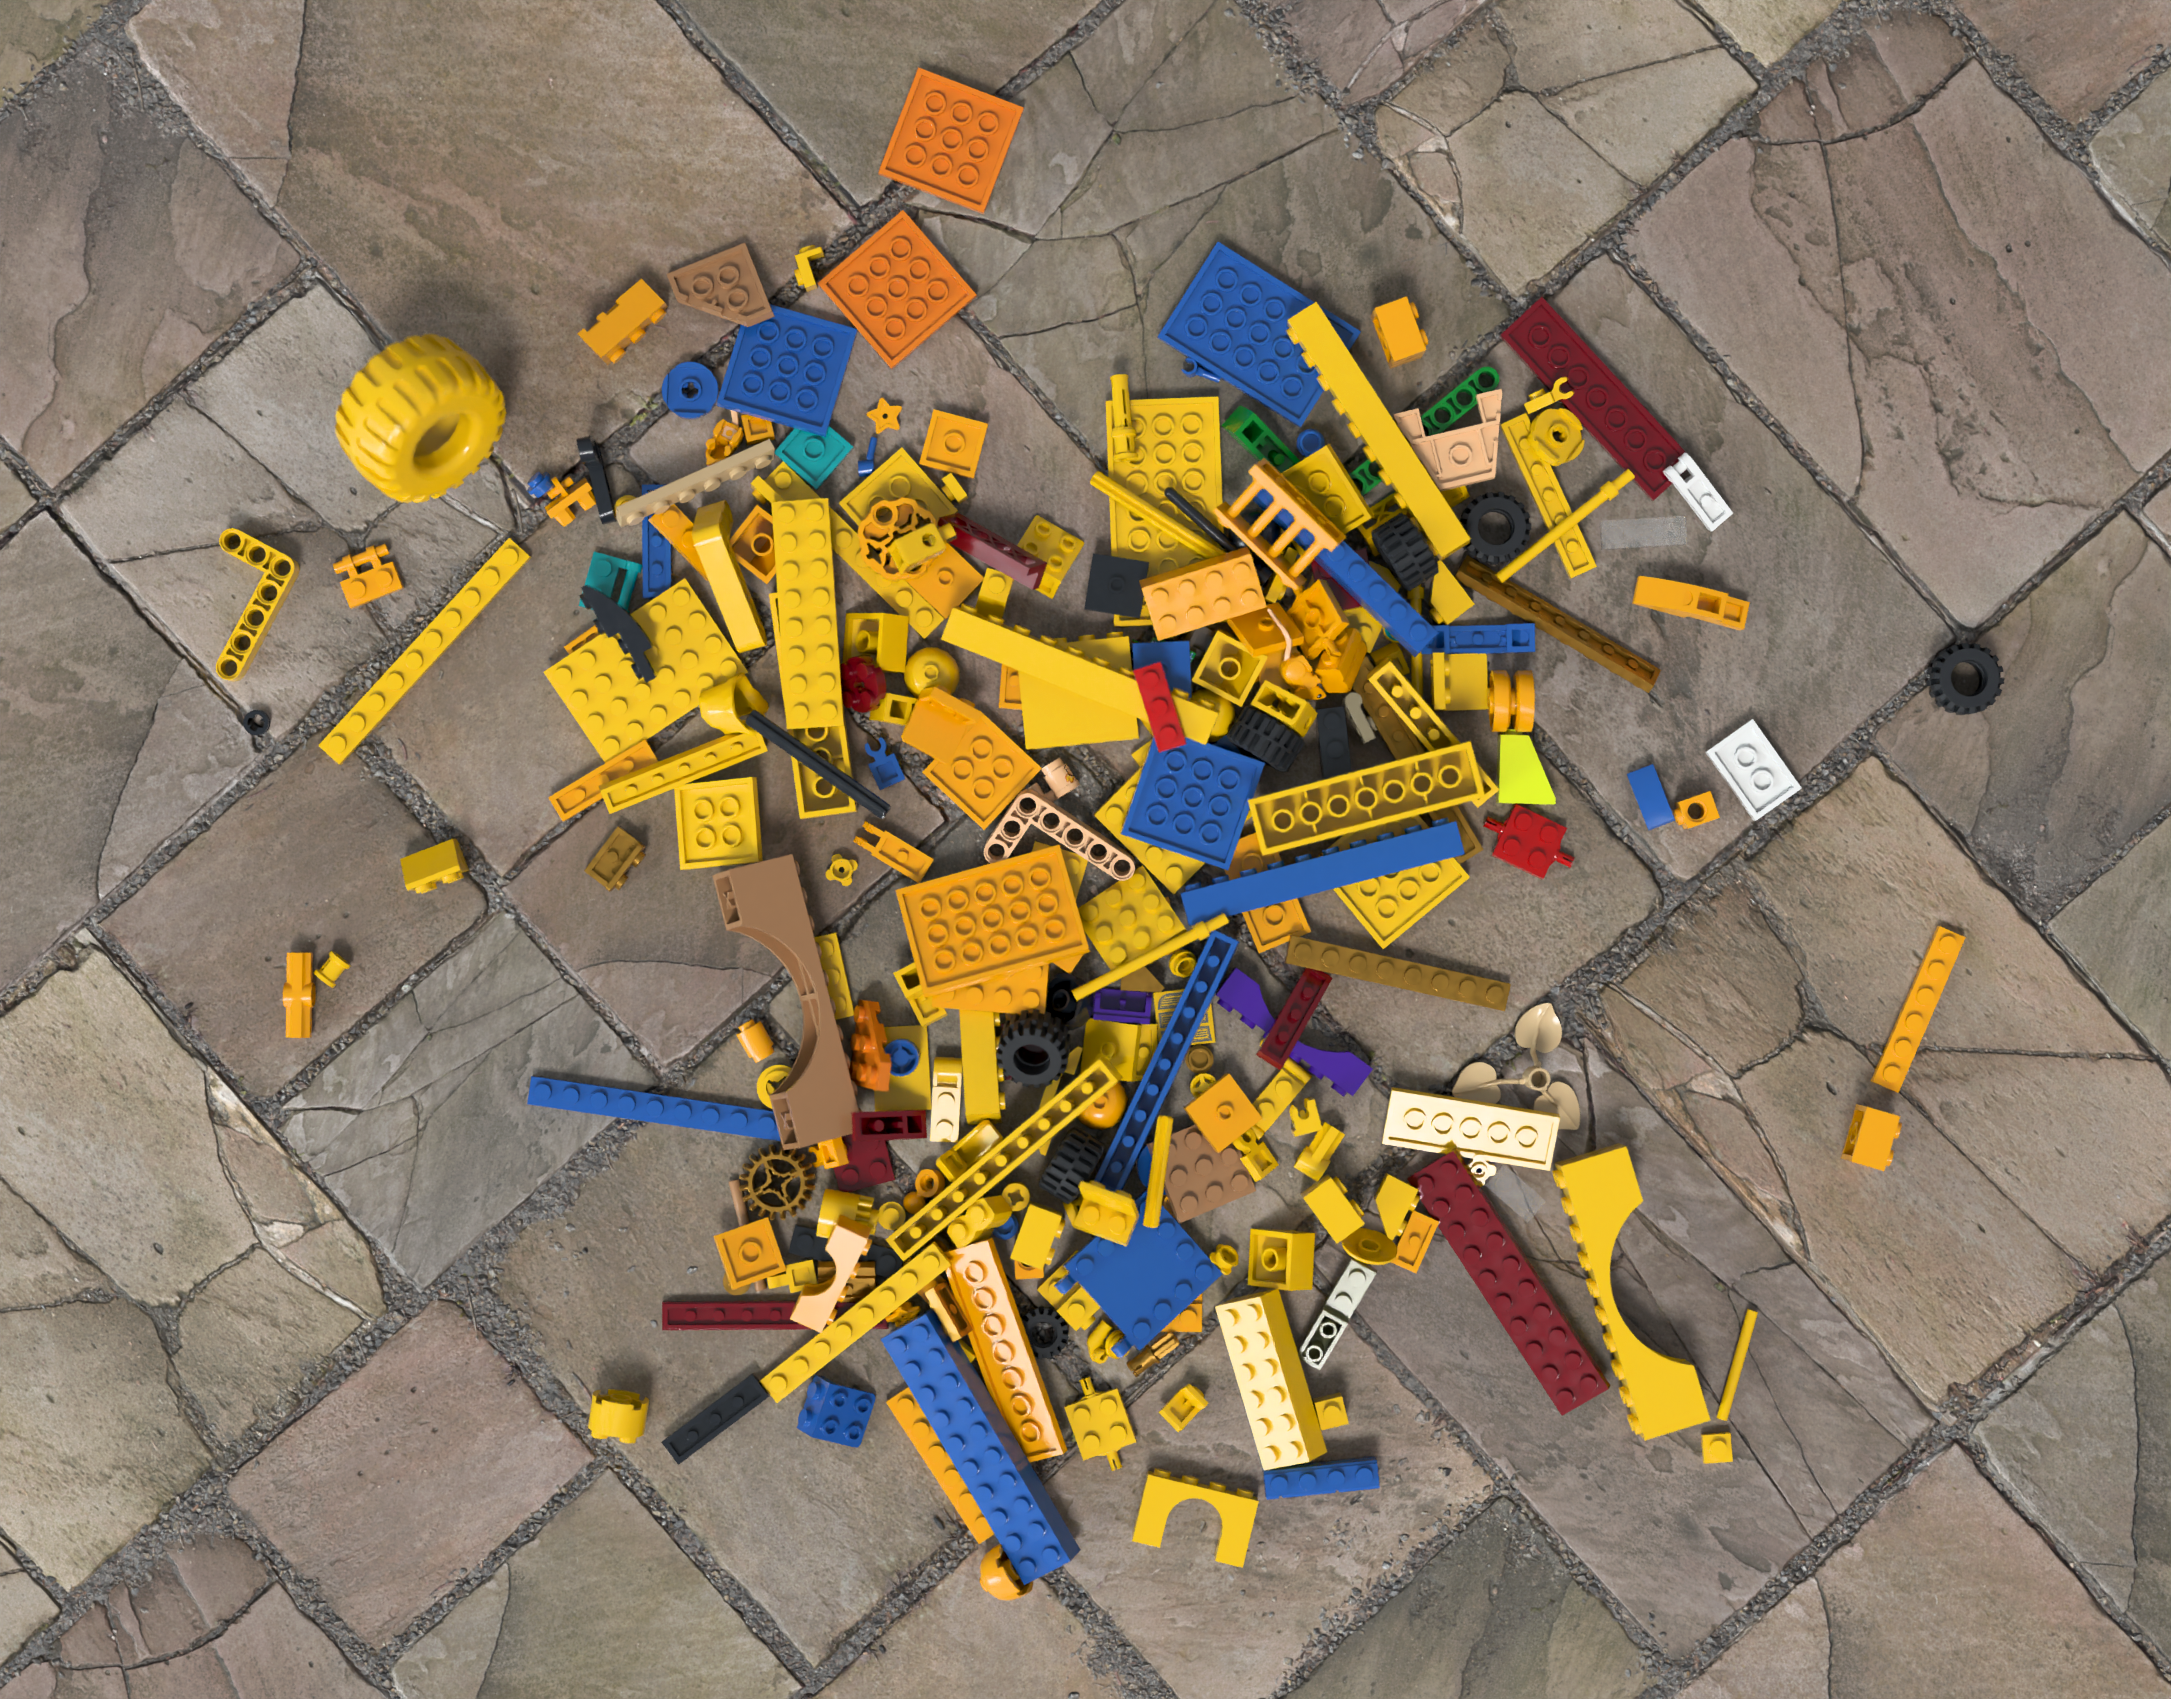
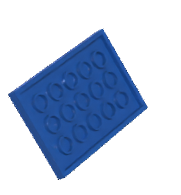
M1217 242L1157 338L1186 357L1194 359L1205 369L1301 428L1324 391L1316 378L1319 376V373L1314 366L1309 368L1301 355L1304 350L1299 343L1294 345L1286 333V330L1289 329L1287 326L1288 319L1315 302L1220 242ZM1320 306L1349 351L1361 331Z

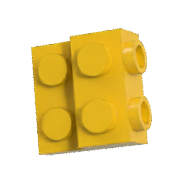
M1076 1250L1037 1288V1291L1075 1331L1080 1327L1085 1331L1096 1320L1093 1314L1100 1307L1078 1282L1065 1294H1061L1054 1286L1068 1273L1063 1265L1078 1252Z

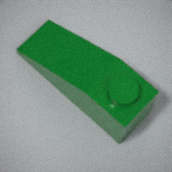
M1242 405L1221 425L1258 462L1265 458L1280 473L1300 462L1254 412Z

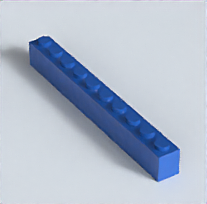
M1444 818L1433 821L1432 828L1422 830L1421 825L1404 829L1405 835L1394 837V833L1390 832L1377 836L1378 842L1367 844L1366 839L1349 843L1351 849L1339 851L1338 846L1322 850L1323 856L1312 859L1310 853L1295 857L1296 863L1285 866L1284 861L1268 864V871L1257 873L1256 868L1239 872L1241 878L1230 880L1229 875L1212 879L1213 885L1202 888L1201 882L1184 886L1186 892L1180 893L1188 926H1192L1200 921L1207 922L1222 913L1227 917L1464 855L1457 822L1449 823V819Z
M1217 930L1211 932L1094 1180L1104 1185L1105 1190L1114 1193L1116 1190L1123 1191L1240 941Z

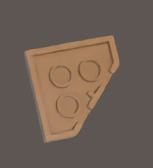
M745 243L667 274L677 301L684 305L746 327L775 317Z

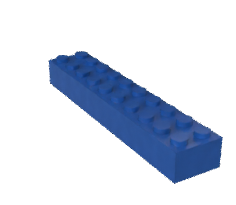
M929 1309L881 1338L885 1348L1024 1585L1070 1562L1080 1551L1078 1544L972 1363H970L959 1341L952 1342L950 1337L946 1335L936 1312Z

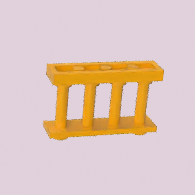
M1263 458L1249 471L1253 476V482L1231 506L1226 501L1223 502L1213 512L1218 516V521L1224 527L1230 528L1279 575L1280 581L1285 586L1297 590L1307 581L1301 572L1323 548L1333 551L1344 541L1346 536L1273 465ZM1261 489H1266L1274 496V501L1251 526L1239 513ZM1282 508L1287 509L1294 516L1295 521L1271 545L1260 533ZM1303 528L1308 529L1315 536V541L1291 565L1280 553Z

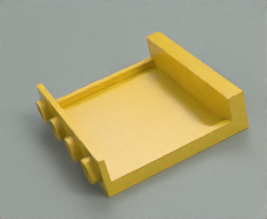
M1123 632L1106 633V639L1096 640L1095 635L1078 636V641L1067 642V638H1054L1057 640L1056 645L1067 649L1068 645L1084 651L1082 656L1092 660L1094 656L1108 660L1110 662L1109 666L1120 670L1122 666L1132 670L1129 636L1123 637ZM1018 670L1027 750L1140 739L1137 717Z

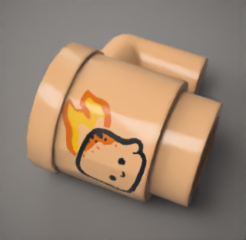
M1058 758L1041 769L1045 775L1044 779L1051 790L1044 794L1038 783L1033 784L1028 789L1035 790L1054 802L1081 784L1075 778L1068 765L1064 764L1061 758Z

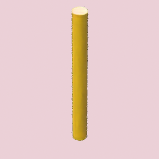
M1747 1309L1716 1417L1724 1421L1728 1420L1758 1315L1757 1311Z

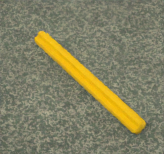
M1100 471L1095 472L1091 478L1090 484L1206 559L1226 553Z

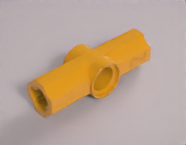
M287 952V982L283 986V1005L286 1008V1037L311 1038L312 1008H314L316 1000L315 983L312 982L313 953Z

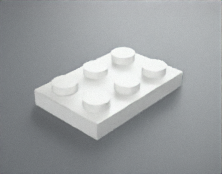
M1753 719L1705 752L1754 821L1802 789Z

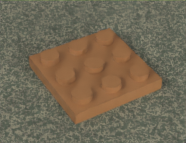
M1195 1124L1171 1134L1164 1190L1178 1223L1187 1221L1256 1191L1249 1171L1240 1160L1242 1153L1234 1146L1233 1142L1221 1152L1216 1153ZM1154 1141L1146 1144L1151 1157L1153 1154Z

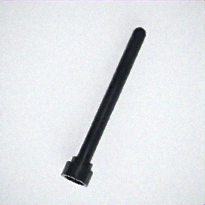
M1167 487L1164 490V495L1225 551L1238 550L1224 533L1174 488ZM1253 561L1260 586H1262L1274 571L1266 564L1262 565L1260 562L1256 563Z

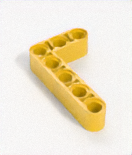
M722 500L697 509L692 537L734 645L739 653L766 646L767 637L729 541L733 516L728 502Z
M229 528L220 535L219 544L221 548L228 554L264 572L216 663L218 676L235 682L243 679L299 576L300 567L298 562L288 555L238 529ZM234 535H239L241 539L239 547L231 549L229 546L230 538ZM259 548H263L266 552L265 559L262 562L256 563L254 552ZM284 561H288L291 566L290 572L285 576H281L278 570L279 565ZM275 586L277 596L274 600L268 601L265 597V592L269 587ZM261 611L264 615V620L260 625L255 626L252 622V616L255 612ZM243 636H248L251 641L250 647L242 651L239 648V640ZM235 661L237 671L234 675L229 676L225 671V667L228 662Z

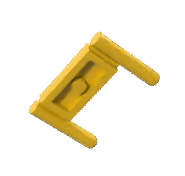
M1288 1057L1283 1068L1252 1103L1262 1117L1260 1121L1250 1128L1255 1133L1257 1141L1312 1078V1075L1290 1057Z

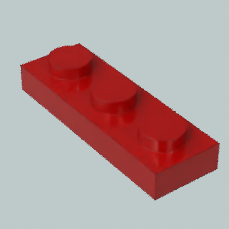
M1162 662L1133 670L1158 751L1162 752L1187 744Z

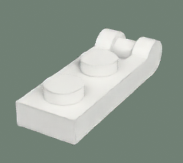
M1683 453L1678 458L1679 461L1673 467L1669 465L1663 473L1673 483L1709 531H1713L1730 517L1733 512L1687 453ZM1687 469L1691 475L1683 480L1680 475Z

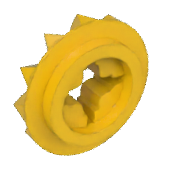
M780 1064L773 1065L765 1069L759 1076L757 1094L762 1103L767 1107L773 1109L769 1095L775 1091V1087L769 1083V1080L779 1082L784 1076L787 1077L792 1069L791 1067Z

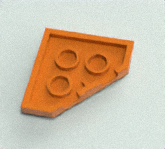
M859 999L858 1005L854 1009L856 1027L850 1041L853 1053L852 1062L850 1061V1068L848 1069L849 1075L857 1086L888 1092L891 1059L890 1054H885L882 1046L886 1044L887 1039L884 1025L879 1023L876 1016L881 1011L879 1002Z

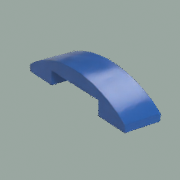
M1535 623L1432 626L1438 634L1421 651V654L1430 655L1442 652L1444 654L1535 652Z

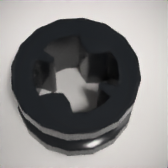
M253 710L246 714L243 725L245 730L251 735H262L270 727V718L267 713L261 710ZM260 715L262 716L260 721H264V726L258 727L255 731L251 728L253 724L250 725V719Z

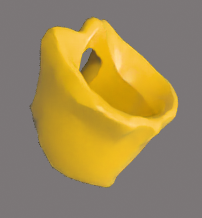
M743 673L733 676L725 683L704 691L699 696L701 717L711 727L721 730L726 735L740 732L749 736H755L758 732L748 726L745 722L746 720H741L739 717L750 714L753 710L765 716L769 709L767 701L751 686L747 676Z

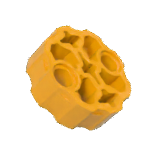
M904 497L889 501L882 500L872 506L866 518L860 522L857 534L861 549L860 555L868 568L873 569L885 580L892 582L907 579L915 580L927 573L933 561L938 558L937 556L922 564L918 571H908L902 575L892 557H890L889 566L886 565L887 556L890 555L888 546L895 540L894 535L899 533L900 536H904L917 530L916 528L919 526L917 516H920L921 519L923 518L925 522L930 520L938 529V524L932 513L917 504L915 500ZM883 508H888L893 513L892 519L887 523L877 520V514ZM909 514H912V523L900 529L901 526L908 523ZM888 534L890 536L885 540L881 541L880 543L875 540H871V537L881 539ZM923 542L925 546L931 547L929 542ZM869 545H872L877 551H883L879 554L881 564H878L874 558L868 559L871 555Z

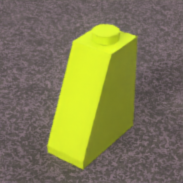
M1508 729L1505 735H1498L1496 784L1499 791L1496 792V803L1556 804V798L1530 736L1522 735V732H1516L1515 729Z

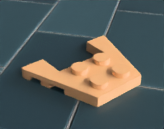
M1502 389L1476 395L1482 424L1427 437L1424 433L1418 408L1393 414L1396 425L1440 492L1495 479Z

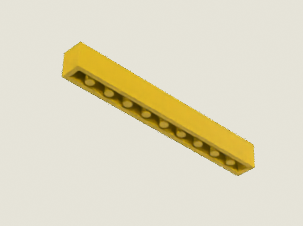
M1313 303L1288 319L1287 326L1289 329L1286 330L1289 338L1294 345L1299 343L1304 350L1301 355L1309 368L1315 367L1319 373V376L1316 378L1325 392L1330 390L1335 398L1332 401L1335 409L1340 415L1345 413L1350 421L1347 424L1350 432L1355 439L1361 438L1365 444V447L1362 449L1371 463L1376 461L1381 469L1378 472L1381 480L1386 486L1391 484L1396 492L1393 495L1396 503L1401 510L1405 508L1408 510L1412 517L1410 520L1422 532L1434 556H1437L1442 561L1470 542V537L1318 303Z
M962 603L961 607H953L941 640L1149 722L1133 670L1122 666L1120 670L1109 666L1110 662L1097 656H1094L1092 660L1082 656L1084 651L1068 645L1067 649L1057 646V640L1041 635L1039 639L1029 635L1031 630L1017 624H1015L1014 628L1003 624L1004 619L992 614H988V617L977 614L978 609ZM1173 688L1171 694L1185 737L1206 745L1220 710L1215 709L1216 704L1200 698L1199 702L1188 698V692Z
M1106 1056L1100 1058L885 1240L903 1262L910 1258L966 1211L970 1205L991 1190L1123 1079V1077Z

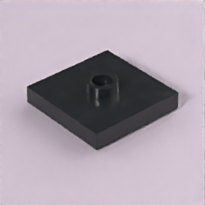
M1093 553L1084 610L1140 619L1144 595L1139 580L1147 578L1149 562Z

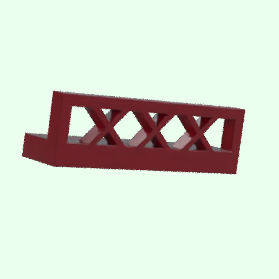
M960 513L939 517L938 526L942 527L950 523L955 530L957 538L949 543L1032 590L1039 588L1047 562Z

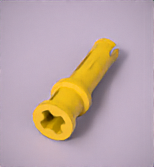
M1112 375L1110 380L1115 425L1111 432V437L1114 438L1115 442L1113 461L1131 462L1139 458L1138 454L1135 453L1134 437L1137 433L1131 424L1128 375Z

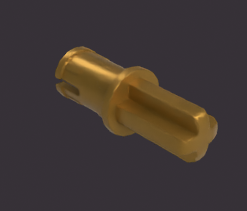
M1170 1331L1152 1345H1145L1146 1349L1130 1361H1127L1126 1365L1131 1372L1133 1371V1375L1138 1377L1154 1363L1159 1364L1161 1362L1160 1359L1179 1346L1180 1342L1176 1335Z

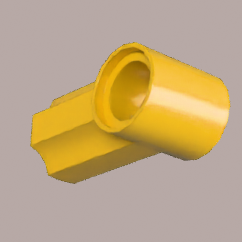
M1325 1121L1321 1125L1322 1130L1317 1131L1309 1146L1303 1149L1293 1166L1316 1182L1320 1180L1331 1162L1329 1159L1345 1136V1134Z

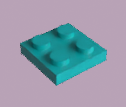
M830 426L826 437L794 429L775 450L774 454L813 488L818 490L854 447Z

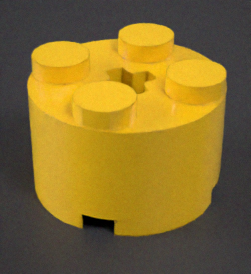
M608 1389L607 1395H600L601 1390L594 1391L588 1422L591 1436L597 1439H607L608 1436L618 1437L620 1442L636 1443L637 1437H641L645 1433L649 1399L645 1397L644 1401L639 1400L640 1394L625 1390Z

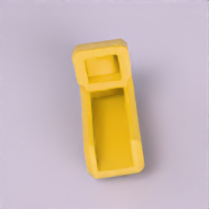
M985 1119L950 1150L941 1155L936 1160V1166L950 1182H954L1001 1143L1004 1137L990 1120Z

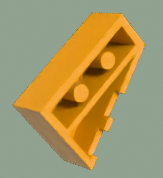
M642 278L615 301L616 304L606 314L604 312L600 313L596 317L598 321L588 331L583 328L577 333L607 365L611 362L615 364L621 360L626 354L624 349L631 342L634 344L638 343L645 336V329L651 323L657 324L666 315L664 310L668 306Z

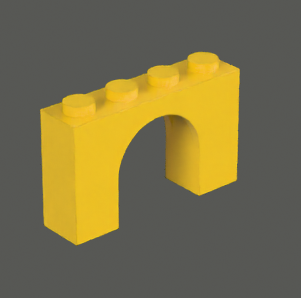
M1155 1468L1154 1472L1148 1471L1132 1534V1541L1160 1548L1166 1520L1172 1508L1183 1500L1198 1498L1211 1503L1221 1516L1222 1525L1214 1556L1215 1561L1243 1568L1259 1502L1258 1497L1253 1496L1254 1492L1242 1488H1237V1492L1226 1490V1485L1210 1481L1209 1485L1198 1483V1478L1189 1475H1182V1479L1172 1477L1170 1471Z

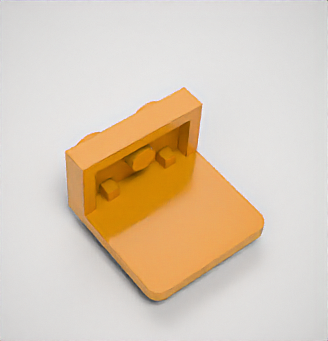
M936 685L922 689L903 730L901 739L903 742L942 763H949L967 725L978 723L982 712L974 708L975 704L964 698L957 699L951 696L952 692L949 689Z

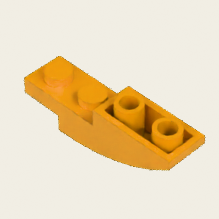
M1638 576L1632 604L1683 618L1692 617L1740 631L1745 628L1750 602L1729 597L1728 593L1671 580Z

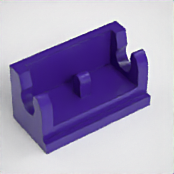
M1101 988L1095 991L1093 1020L1150 1024L1152 993Z

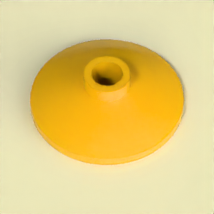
M1358 1228L1341 1241L1342 1247L1350 1256L1366 1264H1388L1397 1255V1247L1391 1239L1378 1231L1367 1228Z

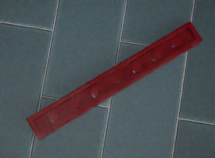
M797 1300L662 1302V1330L813 1329L790 1319ZM836 1302L834 1309L837 1310L833 1321L857 1302ZM884 1318L871 1329H889V1322Z

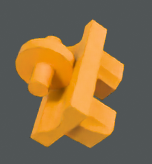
M555 476L551 479L555 487L548 491L547 494L551 499L560 493L561 495L544 508L551 519L554 517L565 527L576 518L568 506L577 500L586 511L596 504V499L591 491L592 487L585 477L566 490L574 484L571 477L569 476L560 482Z

